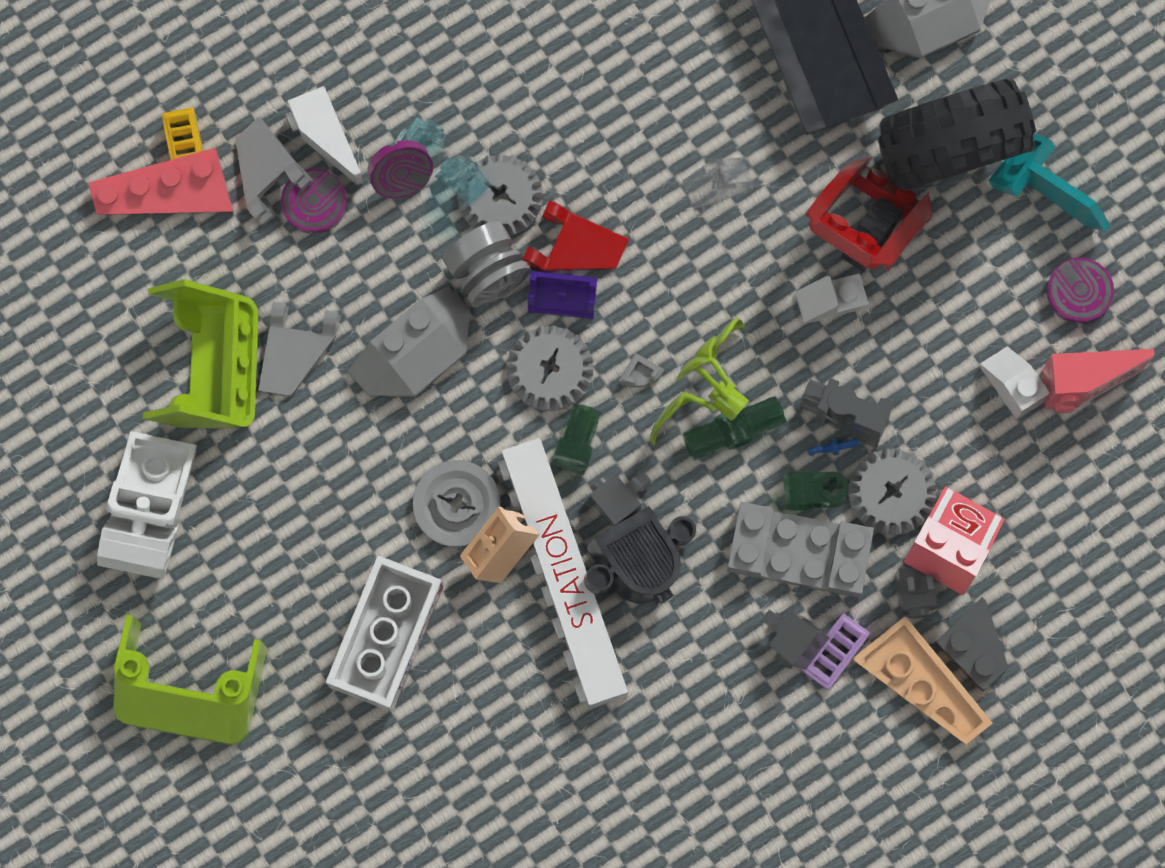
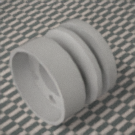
M498 221L486 223L465 234L454 242L442 256L443 262L455 279L465 278L460 287L463 293L469 294L467 298L472 307L485 306L506 296L518 287L531 272L527 262L521 261L522 254L519 250L508 251L513 244L512 239L502 223Z

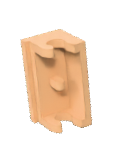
M497 507L465 548L460 557L475 579L502 583L540 534L535 528L521 524L525 519L524 515Z

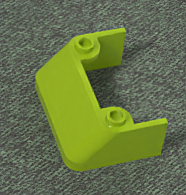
M186 279L148 288V295L173 301V318L180 329L192 332L190 395H177L172 398L169 407L143 412V419L179 428H241L249 426L255 417L258 309L254 301L243 295Z
M126 614L114 666L113 709L117 719L129 726L227 745H236L243 742L250 730L267 652L265 644L261 640L254 639L247 673L236 670L223 673L217 680L214 694L147 682L150 672L149 661L143 654L136 651L142 624L133 615Z

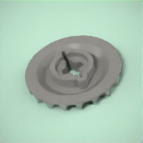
M501 153L496 156L486 155L484 159L475 161L468 170H465L461 181H459L457 193L458 206L463 218L473 229L486 223L498 221L502 223L509 236H513L524 231L537 218L543 202L541 181L535 170L526 161H521L514 155L505 156ZM491 188L498 191L506 188V196L509 198V201L499 199L497 202L494 201V193L491 191Z
M554 325L550 327L539 326L535 330L527 331L524 336L517 339L512 350H510L507 361V377L513 392L525 404L538 410L557 411L575 404L587 392L593 377V359L588 346L581 340L579 335H575L567 328L563 329ZM557 352L555 366L559 371H552L543 384L545 369L541 364H548Z
M886 448L873 452L861 460L850 478L848 495L854 514L865 526L874 528V531L880 534L902 535L917 529L927 520L935 505L936 484L933 474L927 468L925 462L918 459L914 453H908L901 449ZM904 479L906 480L898 492L901 496L897 499L895 496H892L879 504L887 492L886 484L894 486Z
M462 460L443 462L431 468L420 479L413 496V512L420 529L430 539L441 545L454 548L468 546L497 507H501L498 487L489 473L474 463ZM457 496H461L462 503L471 509L459 508L457 513L451 512V505L442 499L449 501V499L455 500Z

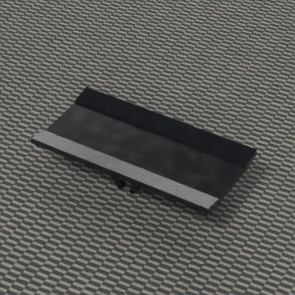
M751 0L806 135L832 128L898 102L896 92L857 0Z

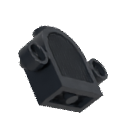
M650 506L597 535L586 547L597 564L591 566L584 576L585 587L591 593L602 594L611 586L620 597L629 602L637 604L654 602L656 606L663 604L674 596L670 587L675 583L680 572V556L675 545L685 546L695 537L696 526L694 522L685 516L676 517L669 524L666 532Z

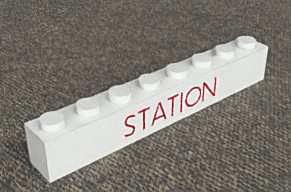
M537 438L502 450L503 460L499 461L498 465L503 480H511L514 491L509 493L514 512L521 510L522 515L525 516V523H522V525L533 527L540 534L532 544L536 554L530 556L536 575L543 574L547 586L541 588L547 607L554 606L558 617L552 619V623L558 639L565 638L568 650L563 651V655L569 671L576 670L579 682L575 683L574 687L579 702H587L590 710L628 697V690L595 595L585 587L584 576L586 569L541 439Z

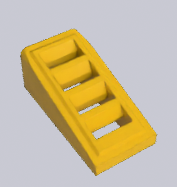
M189 107L161 114L171 160L203 151L197 115L194 108ZM188 123H190V125L172 128V127H174V126H179V125H183V124H188ZM190 134L193 136L191 139L175 142V137ZM195 147L196 152L177 154V151Z

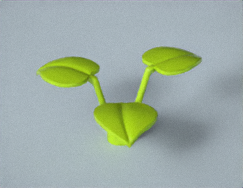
M735 318L716 337L713 336L696 351L693 359L684 365L676 378L680 382L687 373L695 369L714 388L708 395L713 401L709 402L686 392L679 395L664 409L653 426L650 442L654 446L659 428L678 408L688 402H694L707 407L713 413L718 409L731 421L748 403L749 400L735 389L736 385L729 380L716 360L719 347L726 337L740 328H745L741 319ZM710 362L722 381L717 383L700 365Z

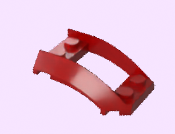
M871 156L851 162L842 169L807 210L805 216L811 219L808 223L811 232L867 269H878L881 265L890 270L913 238L931 220L930 196L928 192L921 200H918L912 190L903 191L899 189L897 185L888 180V176L883 171L868 167L873 158ZM851 185L876 201L882 196L904 211L902 215L903 221L882 248L877 245L876 240L872 236L863 232L858 233L849 227L848 222L843 217L828 213Z

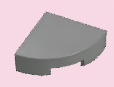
M635 353L619 379V384L630 388L645 387L657 381L664 373V369Z

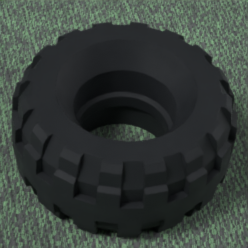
M1007 78L883 118L879 124L881 135L877 140L889 178H894L898 188L906 191L1030 152L1035 146L1033 134L1037 131L1025 91H1020L1016 82Z

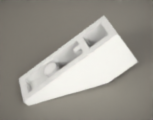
M320 87L288 100L291 112L286 113V117L292 131L299 130L302 139L356 185L362 184L361 172L325 87Z

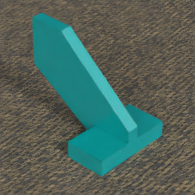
M1033 134L1035 144L1033 150L1004 160L988 180L993 189L1015 197L1029 184L1083 225L1104 233L1111 226L1095 200L1042 166L1056 148L1049 138Z

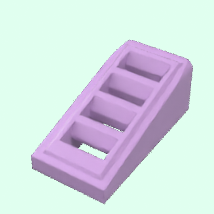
M844 613L827 635L830 638L806 670L801 669L802 672L828 691L870 635V632ZM841 627L858 638L857 641L854 643L840 633ZM834 638L848 648L849 652L847 654L843 653L830 642ZM827 650L841 661L840 664L837 666L822 655L823 651ZM819 661L833 672L832 675L828 677L816 668L814 663Z

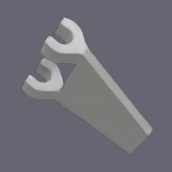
M258 117L235 138L247 209L256 220L259 219L262 224L266 225L275 217L260 200V197L285 174L295 185L298 184L303 190L313 180L297 164L262 118Z
M273 301L258 391L292 397L336 338L341 315L339 312L325 310L322 333L285 328L289 306L286 303Z

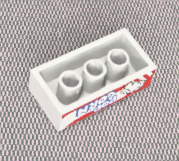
M377 556L327 677L326 684L329 688L393 712L443 590L442 580Z

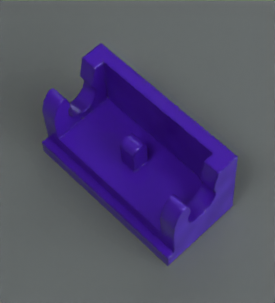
M531 271L528 313L594 320L597 278Z

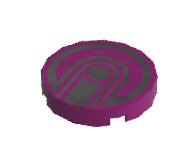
M401 140L396 141L398 145L382 147L371 158L367 167L369 181L375 192L384 198L399 199L409 197L420 191L429 182L433 173V161L425 146L416 141Z
M316 168L306 169L304 171L313 182L304 190L298 184L295 185L290 179L283 187L281 195L283 214L291 226L303 233L327 232L338 225L345 215L347 202L345 189L339 179L330 172Z
M1072 258L1062 262L1052 272L1047 285V299L1052 310L1063 320L1079 322V324H1088L1099 319L1109 309L1114 297V283L1109 272L1100 263L1088 258Z

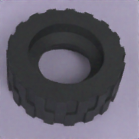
M881 196L866 213L855 231L872 236L876 240L877 245L882 248L899 223L904 211ZM842 253L841 258L860 271L864 272L867 269L845 253Z

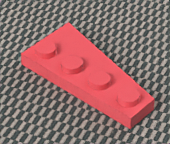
M216 148L88 183L97 215L234 212Z

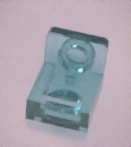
M419 117L415 119L408 130L404 128L396 141H416L421 145L427 139L441 149L446 145L443 128L430 119L425 122Z
M460 155L447 159L441 165V171L435 175L443 187L453 190L462 203L469 205L490 186L489 181L471 159Z

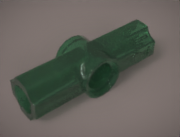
M776 396L743 408L732 421L721 413L714 418V421L684 432L682 436L689 455L693 461H696L725 448L732 450L746 445L754 440L755 436L782 426L787 421L780 402Z

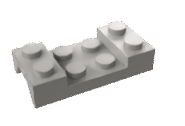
M740 502L727 572L860 598L863 592L874 528L842 521L838 524L777 512L771 507Z

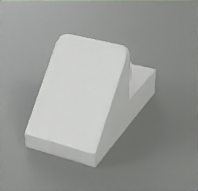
M860 273L836 280H831L830 275L825 276L795 292L804 324L865 309L869 306Z

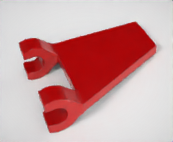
M549 200L542 218L553 223L562 224L563 227L549 257L533 248L527 247L522 261H526L531 269L539 271L616 270L629 238L571 213L560 204Z

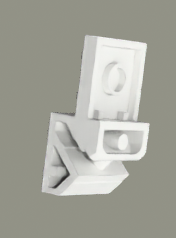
M130 432L116 481L113 482L106 511L111 513V517L107 520L101 531L97 553L98 566L159 579L165 578L180 524L181 505L195 459L197 445Z

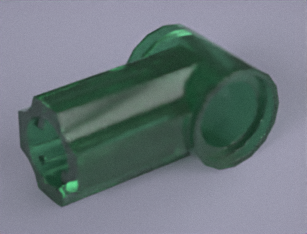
M574 404L564 437H560L556 447L552 466L585 475L592 455L593 447L591 445L601 418V412L583 404Z

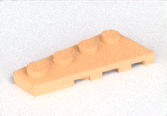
M906 616L852 658V660L965 745L993 724Z

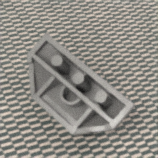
M886 0L864 18L877 49H888L900 54L923 58L980 32L990 0Z
M449 286L420 299L369 342L348 369V373L369 397H416L466 355L470 310Z

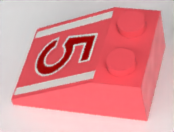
M1154 349L1052 354L1042 369L1043 383L1050 392L1045 400V409H1055V413L1075 411V408L1084 405L1142 372L1154 357Z
M945 486L907 554L904 563L925 575H933L934 580L964 596L983 564L1005 519Z

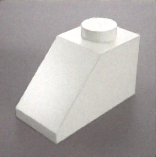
M1008 346L979 364L1016 420L1044 403L1050 394L1032 366Z

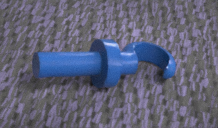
M858 438L837 442L836 439H830V444L813 446L808 449L807 453L809 456H814L816 453L832 452L835 456L839 455V450L859 446Z

